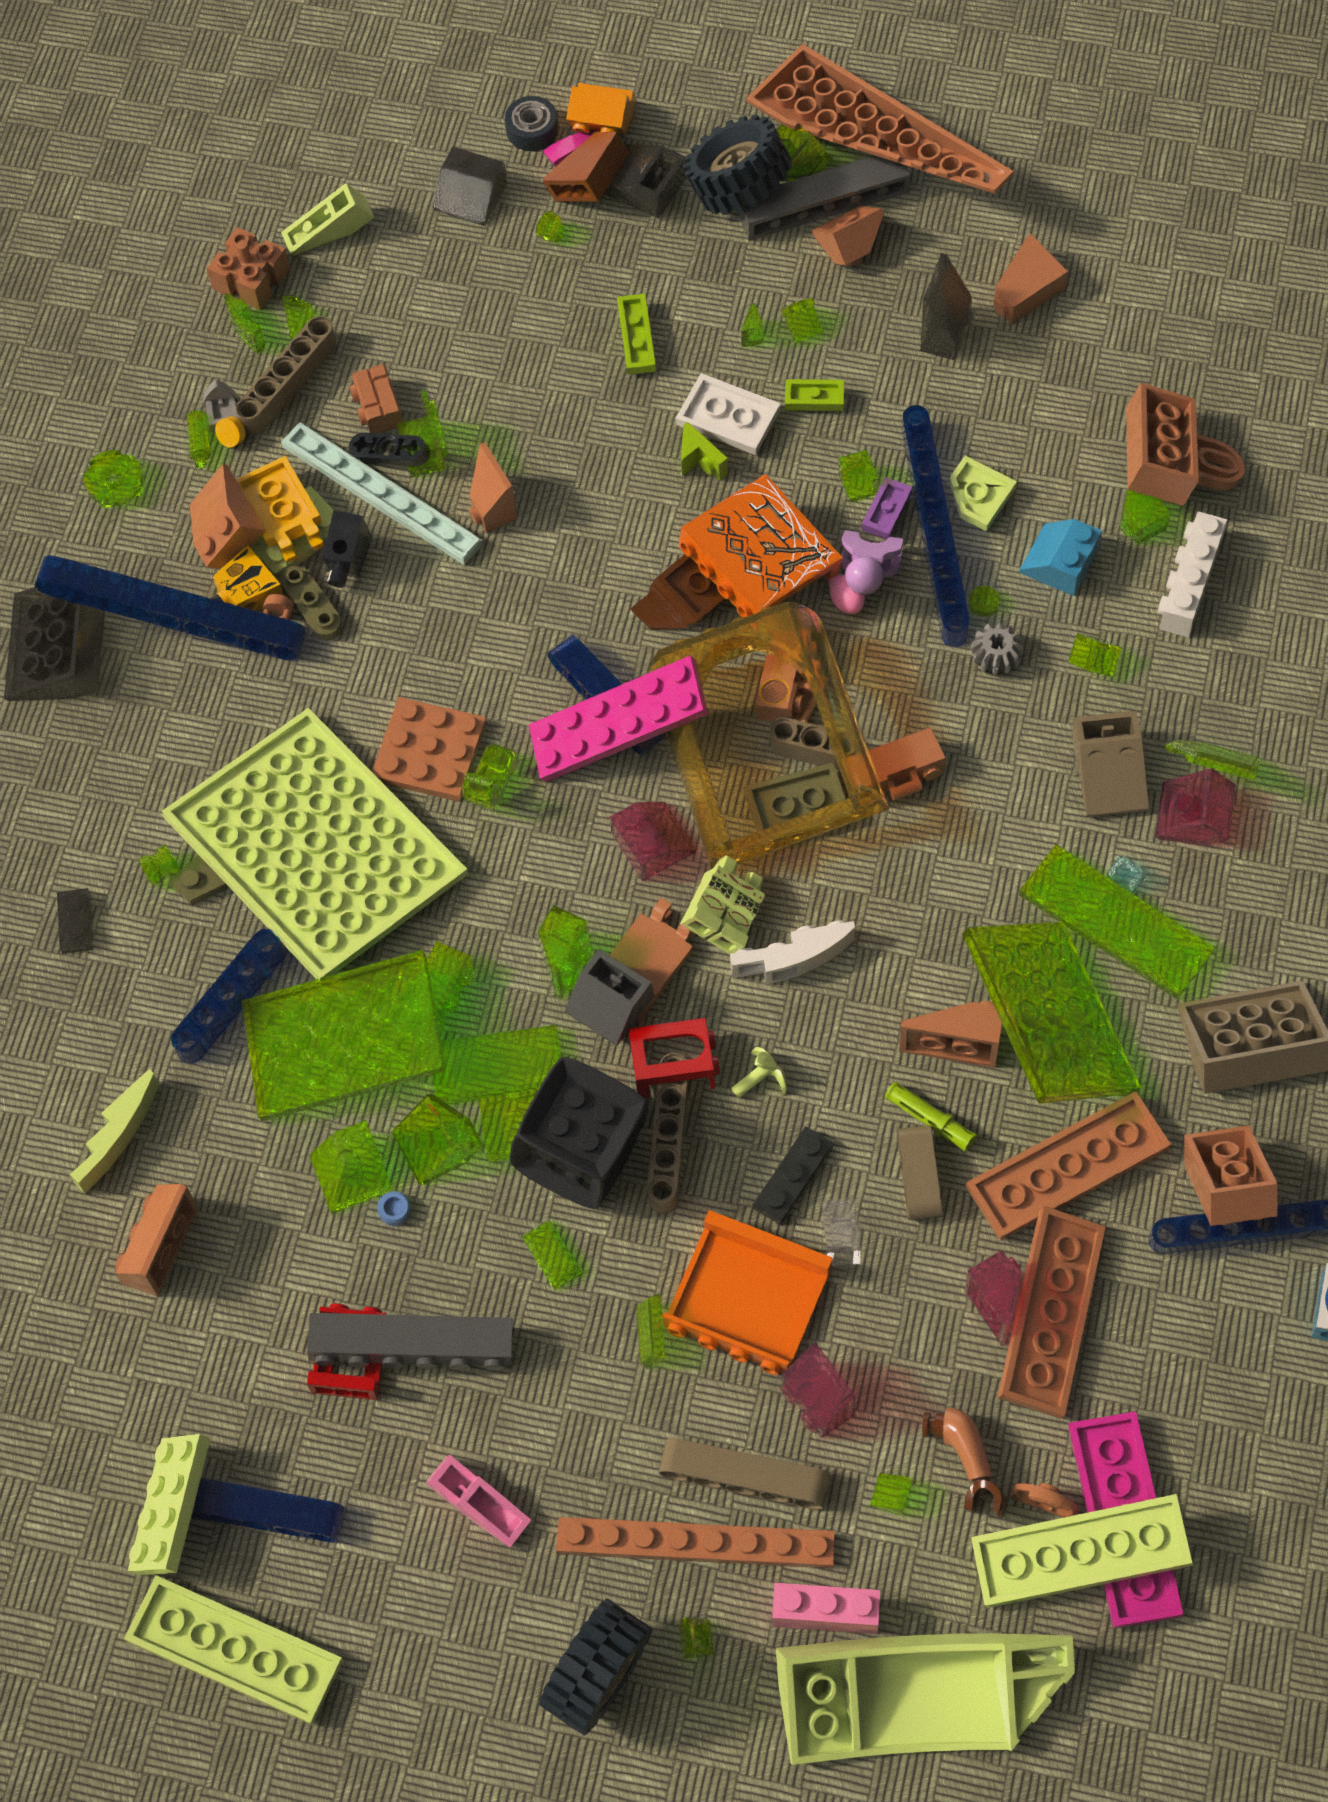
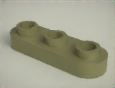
M298 565L286 568L280 578L282 588L288 598L293 601L294 607L312 633L320 640L327 641L336 638L342 630L340 616L309 571ZM294 577H300L297 580H291ZM309 598H315L311 602L306 601ZM325 619L330 620L328 623H321V621Z

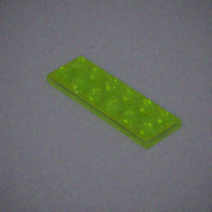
M1055 844L1019 890V896L1177 1000L1215 950V947L1057 844Z

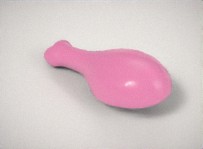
M837 574L830 580L823 575L828 582L830 597L836 608L850 615L861 611L865 603V595L854 593L847 586L845 575Z

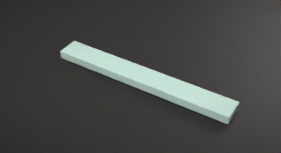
M301 422L282 440L281 443L284 449L459 563L465 565L483 545L481 538Z

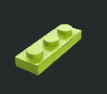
M645 293L617 297L627 375L656 372Z

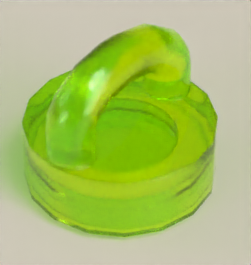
M553 211L544 213L536 225V235L544 241H561L564 236L561 217Z

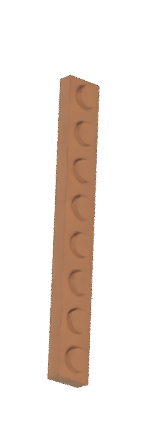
M559 1517L556 1552L561 1555L833 1568L835 1531Z

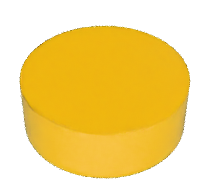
M228 416L217 423L215 432L222 445L234 447L244 441L245 428L238 418Z

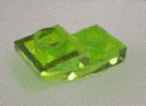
M227 292L224 295L232 325L240 338L258 354L265 348L262 336L263 330L255 321L251 320V310L248 304L243 299H236Z

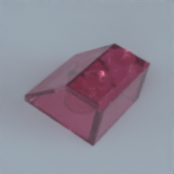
M1213 768L1164 781L1155 837L1159 840L1198 846H1207L1229 840L1236 784Z
M636 802L609 817L611 834L642 881L697 852V849L665 802Z
M1002 1250L969 1269L965 1285V1293L1001 1346L1008 1343L1020 1285V1275L1022 1274L1014 1258H1007Z
M816 1342L813 1343L782 1374L783 1387H781V1391L791 1405L796 1403L803 1414L800 1417L811 1433L816 1430L819 1436L823 1438L855 1416L856 1397Z

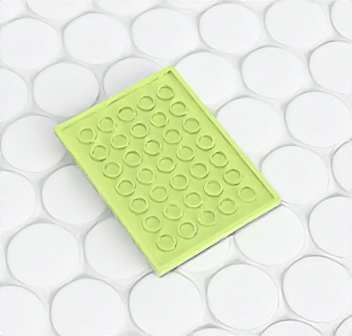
M309 708L162 810L163 818L320 984L468 875L467 868Z

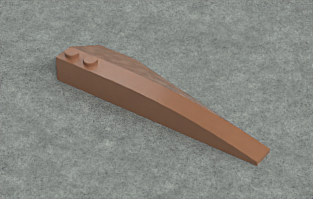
M804 44L799 46L746 98L747 103L788 128L995 194L1014 175V171Z

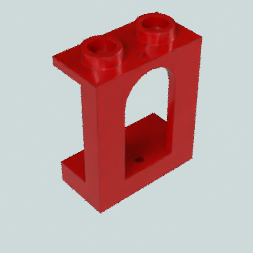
M706 1018L628 1028L636 1088L643 1098H651L649 1085L709 1077L710 1088L715 1089L714 1076L720 1075L718 1056H711V1050L716 1049L714 1030L707 1031ZM691 1036L700 1039L704 1044V1050L697 1058L653 1065L646 1064L643 1042Z
M337 1303L330 1304V1307L320 1306L319 1309L320 1313L387 1315L382 1313L381 1309L375 1307H364L362 1311L351 1310L348 1306ZM314 1362L313 1371L308 1373L307 1386L311 1394L378 1401L383 1363H369V1366L365 1367L364 1377L333 1374V1366H318Z

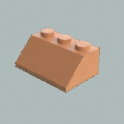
M182 1184L156 1185L153 1194L147 1195L143 1204L144 1213L141 1220L133 1225L129 1235V1246L125 1253L122 1252L119 1255L115 1265L116 1275L123 1285L157 1297L159 1296L198 1210L187 1186Z

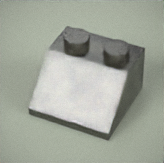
M453 146L441 167L433 210L485 226L507 185L505 163Z

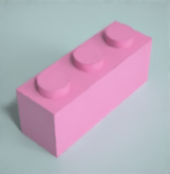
M775 1583L772 1615L773 1627L878 1634L880 1590Z

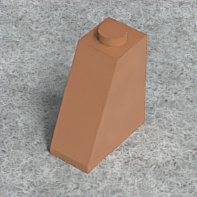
M1032 234L1026 237L995 287L994 308L1000 316H1004L1011 324L1066 289L1068 271Z

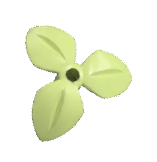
M755 1047L751 1054L756 1056L754 1064L757 1068L731 1088L732 1091L740 1098L770 1075L778 1080L782 1095L786 1093V1079L783 1070L766 1050Z

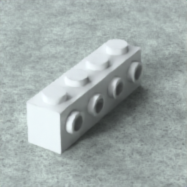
M1198 511L1194 522L1188 521L1183 539L1188 540L1185 547H1179L1175 563L1179 564L1177 572L1171 570L1166 585L1167 589H1171L1169 596H1162L1157 613L1162 614L1160 630L1189 638L1223 540L1227 519Z

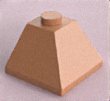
M858 206L811 231L835 264L852 267L862 261L861 257L870 253L884 212L882 208Z
M484 442L479 446L470 491L472 508L468 510L474 524H480L485 533H488L517 519L513 486Z

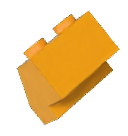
M578 83V87L572 86L566 120L570 127H573V130L579 133H589L590 130L617 132L618 134L625 135L634 115L637 98L631 90Z

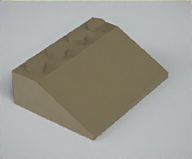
M1304 981L1177 1004L1195 1073L1204 1094L1328 1071V1029Z

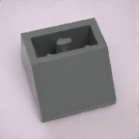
M598 949L580 973L565 1008V1013L618 1046L629 1031L628 1028L633 1026L655 996L652 983Z

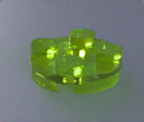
M108 450L97 454L90 460V466L86 473L84 471L83 482L87 493L103 508L125 504L133 498L140 496L143 492L144 475L139 461L131 454L129 456L121 454L120 450ZM115 474L116 477L121 476L115 482H108L110 480L109 475Z

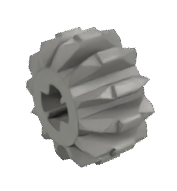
M999 622L994 629L986 624L984 632L977 631L974 638L975 641L971 643V652L974 664H981L982 672L992 669L994 676L998 674V670L1008 674L1011 666L1017 667L1019 665V657L1023 655L1024 648L1021 645L1020 634H1013L1012 626L1004 630Z

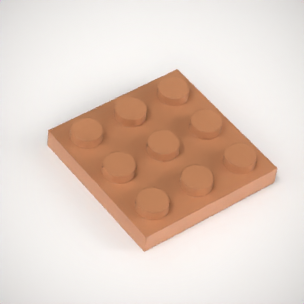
M398 697L372 773L385 785L460 802L464 792L463 787L466 774L469 777L487 724L486 717Z

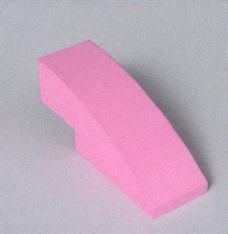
M451 1455L444 1458L425 1482L426 1485L457 1510L508 1547L512 1546L531 1521L528 1516L480 1476H475Z

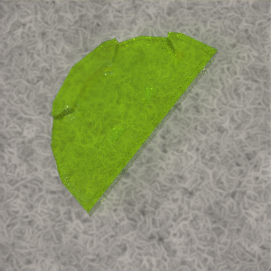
M284 295L282 299L292 341L308 321L316 316L310 303L299 300L294 295Z

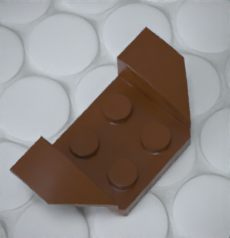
M684 554L655 578L648 594L630 610L649 629H690L691 626H696L727 599L719 593L716 584L700 572L697 563L690 556L688 557Z

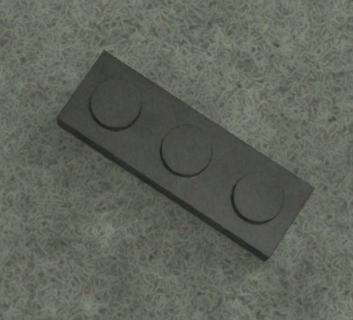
M805 1126L754 1201L753 1209L781 1226L832 1150L833 1142Z

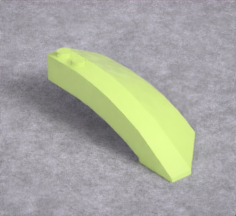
M997 1633L911 1635L776 1648L778 1685L790 1763L792 1765L897 1753L959 1750L1012 1751L1020 1741L1018 1739L1031 1722L1035 1723L1052 1702L1050 1698L1063 1682L1066 1684L1075 1673L1073 1637L1069 1635Z

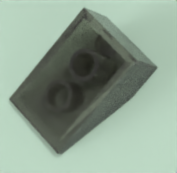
M941 253L923 299L920 351L954 360L957 350H963L967 337V333L964 332L966 326H972L976 310L971 309L972 296L947 254Z

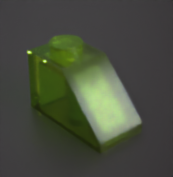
M1127 490L1120 521L1121 529L1127 537H1131L1136 545H1139L1168 529L1170 512L1160 499Z

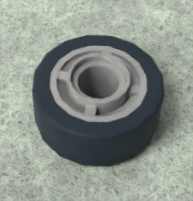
M539 96L522 97L511 103L505 112L506 134L509 141L516 148L524 151H538L548 147L558 136V115L554 105L547 99Z

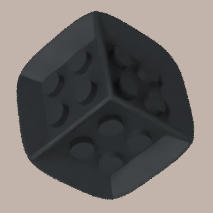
M561 1057L545 1077L523 1116L517 1135L511 1144L510 1163L521 1174L542 1187L576 1204L597 1209L609 1194L635 1146L638 1134L646 1122L649 1108L648 1102L638 1092L609 1075L580 1061Z

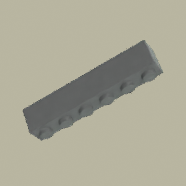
M878 156L855 160L843 166L828 168L823 172L802 176L796 180L783 183L777 190L772 189L769 192L770 196L765 200L763 198L756 201L757 205L751 208L749 205L744 206L743 211L738 212V216L750 241L847 212L858 206H866L910 193V173L906 165Z
M310 1313L307 1354L309 1361H314L315 1365L324 1367L334 1366L335 1362H349V1366L367 1367L369 1363H383L382 1365L387 1368H400L403 1364H416V1367L421 1369H433L437 1365H450V1368L456 1370L470 1369L471 1365L484 1366L486 1370L498 1371L503 1370L504 1366H511L513 1318Z

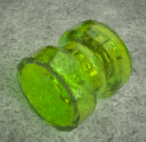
M166 844L158 847L156 853L152 855L145 854L138 858V862L152 886L160 883L162 877L166 875L173 876L180 872Z

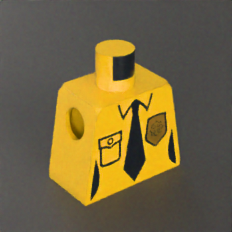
M246 546L214 575L213 579L219 593L208 599L207 603L215 615L231 607L239 618L244 619L263 610L266 596L270 594L283 595L277 579L253 550Z

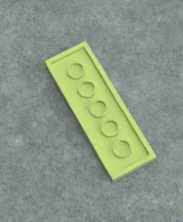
M1177 1494L971 1537L986 1608L1193 1566Z
M157 1575L124 1637L126 1642L312 1726L343 1662L342 1657Z

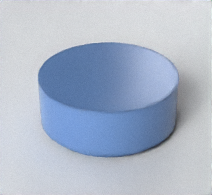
M396 1191L388 1192L378 1202L377 1210L379 1217L389 1226H400L411 1215L410 1202L403 1193Z

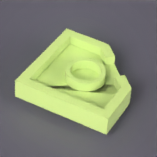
M967 456L963 457L950 476V487L960 518L984 531H987L1017 485V481Z

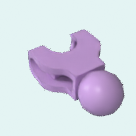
M844 531L841 541L843 548L841 568L846 570L847 586L854 593L870 595L882 585L885 577L893 576L899 572L903 538L889 537L884 542L871 543L861 539L859 532Z

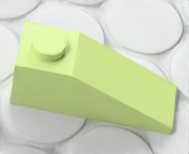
M345 183L281 233L290 254L294 256L349 236L375 217L366 197Z

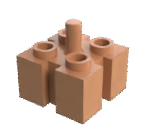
M236 227L225 242L227 252H218L206 268L213 290L231 298L234 293H237L242 303L261 310L272 295L270 285L272 283L279 285L290 270L286 250L284 247L268 240L259 244L256 235Z

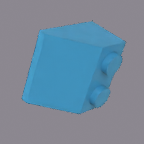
M1076 519L1045 523L1019 569V573L1074 596L1099 551L1102 530Z

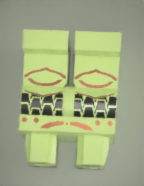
M725 856L719 859L713 869L704 873L702 882L680 924L703 939L708 937V942L730 955L745 948L749 938L747 936L748 930L758 912L759 903L763 901L765 894L760 891L763 881L761 876L748 871L740 879L734 875L738 867L737 861L729 856ZM696 920L704 926H699L694 921ZM720 937H723L730 942H725Z

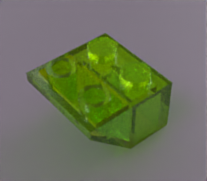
M553 905L539 928L538 934L543 960L555 996L561 999L566 990L570 991L574 987L578 977L576 972L581 964L585 965L588 962L593 947H591L590 943L591 934H589L587 920Z

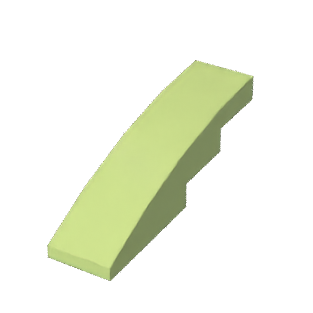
M150 1069L101 1113L107 1124L86 1143L92 1155L70 1174L76 1186L84 1194L115 1163L147 1115L159 1088V1083Z

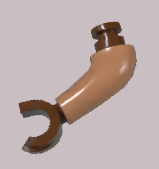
M948 1407L945 1410V1414L936 1413L935 1417H932L931 1413L925 1412L922 1423L923 1437L930 1438L931 1434H934L935 1438L944 1439L945 1445L952 1446L962 1462L969 1482L973 1483L967 1491L964 1510L976 1513L978 1498L984 1493H992L994 1497L992 1510L1002 1520L1008 1509L1007 1498L1001 1489L990 1482L993 1476L977 1425L968 1414L960 1409Z

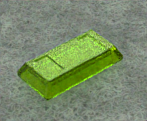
M550 1220L521 1235V1238L554 1291L583 1274Z
M656 1294L636 1306L640 1363L646 1369H650L665 1358L660 1294Z

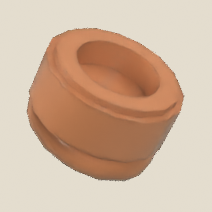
M281 594L266 596L263 604L264 621L273 625L286 622L292 616L294 609L293 601Z

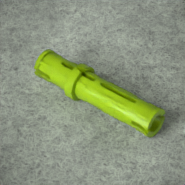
M897 1081L893 1082L885 1094L886 1100L897 1105L925 1125H930L931 1129L934 1130V1134L939 1138L943 1136L964 1152L973 1145L977 1134L956 1122L954 1116L950 1113L944 1114Z

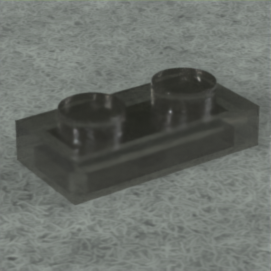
M89 889L57 892L59 946L62 954L94 950L91 893Z

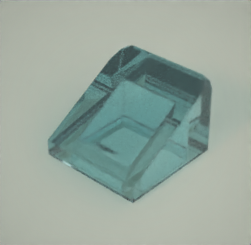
M1119 855L1102 881L1129 899L1145 880L1149 872L1127 856Z

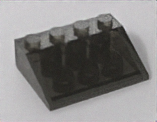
M82 570L14 594L4 693L5 700L75 699L98 691L107 586Z

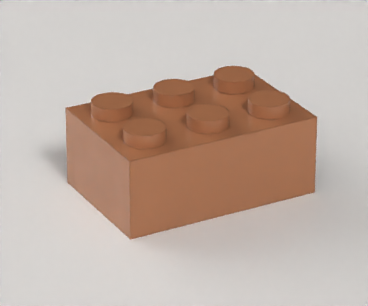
M1249 1125L1184 1135V1167L1211 1226L1228 1225L1235 1222L1261 1220L1277 1216L1278 1184Z

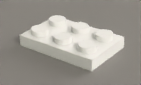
M701 373L676 416V425L683 427L685 423L689 422L704 436L756 455L781 410V403Z

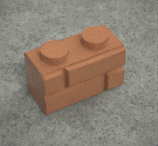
M382 364L371 367L370 370L364 369L354 372L352 375L354 385L349 386L353 402H360L361 408L357 409L361 426L367 425L370 433H383L387 429L390 431L404 425L402 413L386 365Z

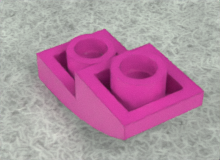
M590 130L589 133L570 135L552 144L543 153L551 164L556 167L597 131Z

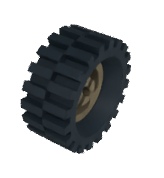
M752 115L749 120L747 116L739 117L738 122L734 123L733 119L725 122L726 126L721 129L717 126L712 129L713 134L710 136L705 134L700 139V145L694 144L690 149L693 154L686 156V164L683 165L684 173L707 211L711 210L712 214H718L721 211L723 215L730 214L732 209L736 213L741 212L746 205H749L751 208L757 205L756 201L763 198L765 200L770 196L769 192L772 189L777 190L781 186L779 181L786 180L789 176L787 171L792 168V159L774 124L765 116L760 118L758 115Z
M606 1598L591 1613L588 1621L584 1622L577 1636H574L570 1642L567 1651L563 1653L558 1666L553 1670L549 1677V1682L544 1687V1693L540 1697L539 1706L583 1736L587 1735L596 1726L599 1719L603 1717L609 1705L613 1703L618 1692L626 1683L628 1676L637 1665L636 1662L642 1656L645 1650L644 1647L650 1640L653 1628Z

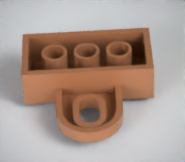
M1140 383L1126 407L1128 490L1184 506L1197 484L1222 491L1236 487L1245 472L1243 460L1229 445L1197 434L1196 399ZM1206 461L1213 462V463H1216V464H1220V465L1224 466L1225 468H1221V467H1218V466H1215V465H1211V464H1209V463L1206 462Z

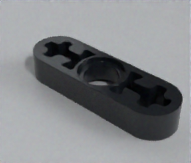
M359 433L349 443L350 453L363 463L421 466L427 462L431 454L429 445L421 437L413 435ZM395 443L396 448L394 452L390 455H384L385 447Z

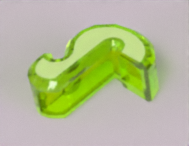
M494 743L489 744L485 748L475 774L466 772L462 787L465 801L488 810L495 809L504 796L509 777L515 772L518 762L517 752Z

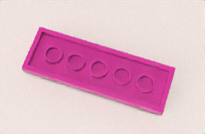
M687 656L529 724L540 779L544 782L551 781L708 715L696 660L692 656Z
M1136 1411L1068 1424L1087 1513L1156 1498ZM1173 1570L1103 1584L1113 1629L1181 1618L1183 1616Z

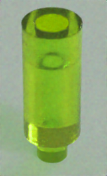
M196 410L189 412L186 416L189 457L195 461L197 468H204L207 466L206 460L211 457L208 416L205 412Z

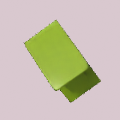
M689 422L683 425L681 450L682 475H685L696 465L700 464L705 473L708 475L712 474L719 481L728 475V458Z

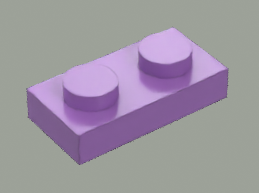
M885 477L862 522L861 530L884 539L891 537L912 495L913 487Z

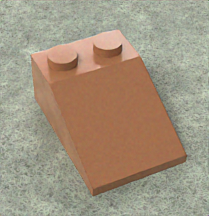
M227 464L221 465L190 503L193 545L206 567L221 569L246 546L252 548L266 531Z
M991 1001L970 1002L903 1020L899 1052L995 1068L1005 1007H1000Z

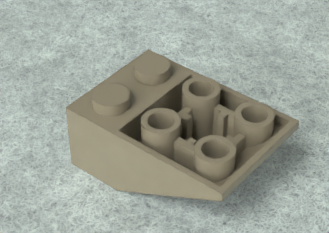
M1137 710L1074 717L1072 740L1086 817L1149 811L1143 744Z

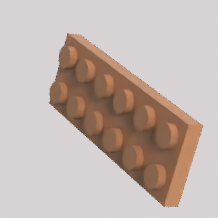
M1135 1091L966 1182V1188L999 1241H1002L1037 1222L1039 1209L1043 1206L1059 1210L1170 1149L1171 1143Z
M1047 1206L1039 1209L997 1398L1059 1419L1065 1416L1105 1226Z

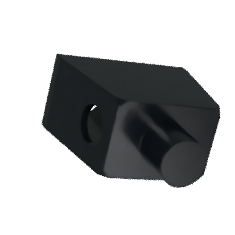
M333 511L323 553V559L330 571L327 583L331 586L344 588L348 576L354 578L360 576L372 540L363 516Z

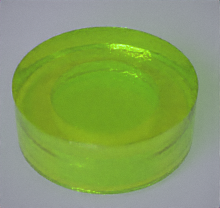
M987 585L974 588L969 595L970 610L975 615L981 617L993 615L999 607L1000 597L998 592L993 587Z

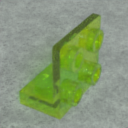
M426 390L420 391L425 417L397 423L399 435L419 436L429 445L431 450L430 457L426 463L421 466H408L411 478L445 470L443 458L448 457L444 432L438 419L439 415L435 399L429 400Z

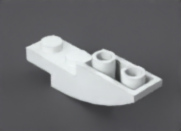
M839 920L831 922L827 926L816 928L813 926H803L791 932V944L779 942L762 949L743 948L738 950L736 953L730 954L732 977L738 978L764 973L767 985L788 980L816 969L833 959L855 940L854 921L845 922Z

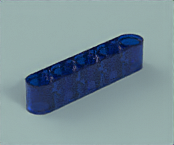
M570 635L547 652V656L555 669L585 700L622 685L574 635ZM666 732L636 744L631 748L639 755H644L666 738Z
M271 929L259 930L252 936L171 1035V1043L182 1062L193 1064L201 1060L282 962L285 952L280 938ZM267 945H275L269 951H262ZM246 969H255L250 975H242ZM226 993H235L230 999H222ZM215 1017L211 1023L202 1024L205 1018ZM195 1041L191 1047L181 1048L185 1042Z
M201 1478L191 1517L334 1543L337 1541L344 1506L321 1499Z

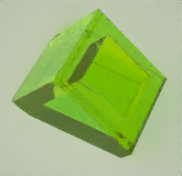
M755 303L750 305L741 329L742 347L762 344L763 324Z
M879 1473L870 1507L903 1516L913 1478Z

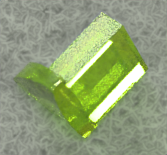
M814 298L796 301L781 309L794 343L823 332L813 305L815 304Z

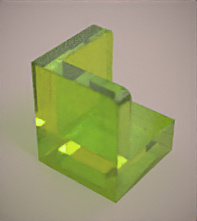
M863 450L839 457L838 474L849 501L854 502L876 495L879 479L868 451Z
M1077 633L1068 661L1087 671L1113 677L1122 647L1100 638Z

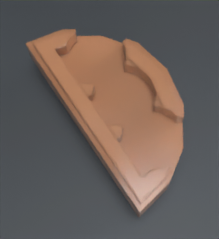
M1026 1483L1016 1484L1010 1495L1015 1501L1062 1518L1078 1515L1079 1513L1077 1504L1059 1494L1060 1490L1057 1487L1047 1483H1040L1039 1486Z

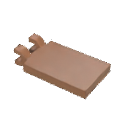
M660 898L656 903L649 918L642 913L638 916L609 955L652 983L655 996L636 1020L637 1024L640 1023L693 952V945L688 942L694 937L695 933L679 924L677 930L666 924L673 912L670 910L672 907L671 903L663 898Z

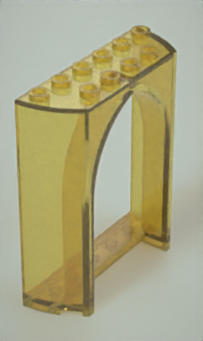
M788 601L777 606L765 607L756 614L748 617H738L724 626L706 629L702 634L695 637L677 640L673 645L658 650L651 661L649 673L687 656H692L697 663L702 687L715 666L754 651L766 652L790 664L803 676L812 689L849 794L847 799L732 841L699 744L696 720L667 731L666 735L710 869H713L719 859L725 856L731 857L739 865L889 810L823 622L813 610L804 605Z

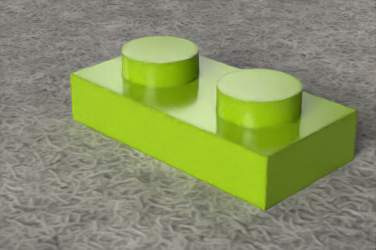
M786 379L785 410L844 411V380Z

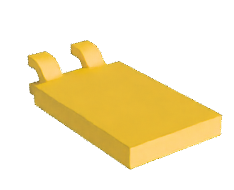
M286 456L236 479L266 529L262 535L268 548L277 544L286 563L298 559L291 543L294 539L306 535L314 551L324 546L320 537L321 534L316 526L322 523L320 514Z

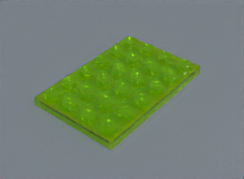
M1064 922L968 927L962 933L1039 1104L1129 1095L1142 1088Z
M423 950L324 977L321 981L316 979L242 1000L257 1114L261 1121L446 1071L427 957Z

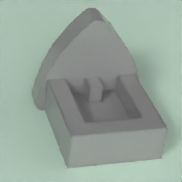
M214 380L208 386L203 396V406L207 409L211 432L215 431L216 425L221 419L228 416L238 418L236 414V403L239 401L237 393L229 385L218 380Z

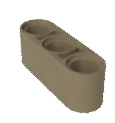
M785 717L774 720L770 725V747L779 756L818 766L833 762L837 771H844V759L857 755V741L849 733ZM782 734L790 736L787 739L778 738ZM810 742H816L820 745L811 747L807 744ZM839 750H847V751H849V753H848V754H839V753H837V751H839Z
M931 1126L897 1129V1139L908 1220L942 1217L941 1196Z

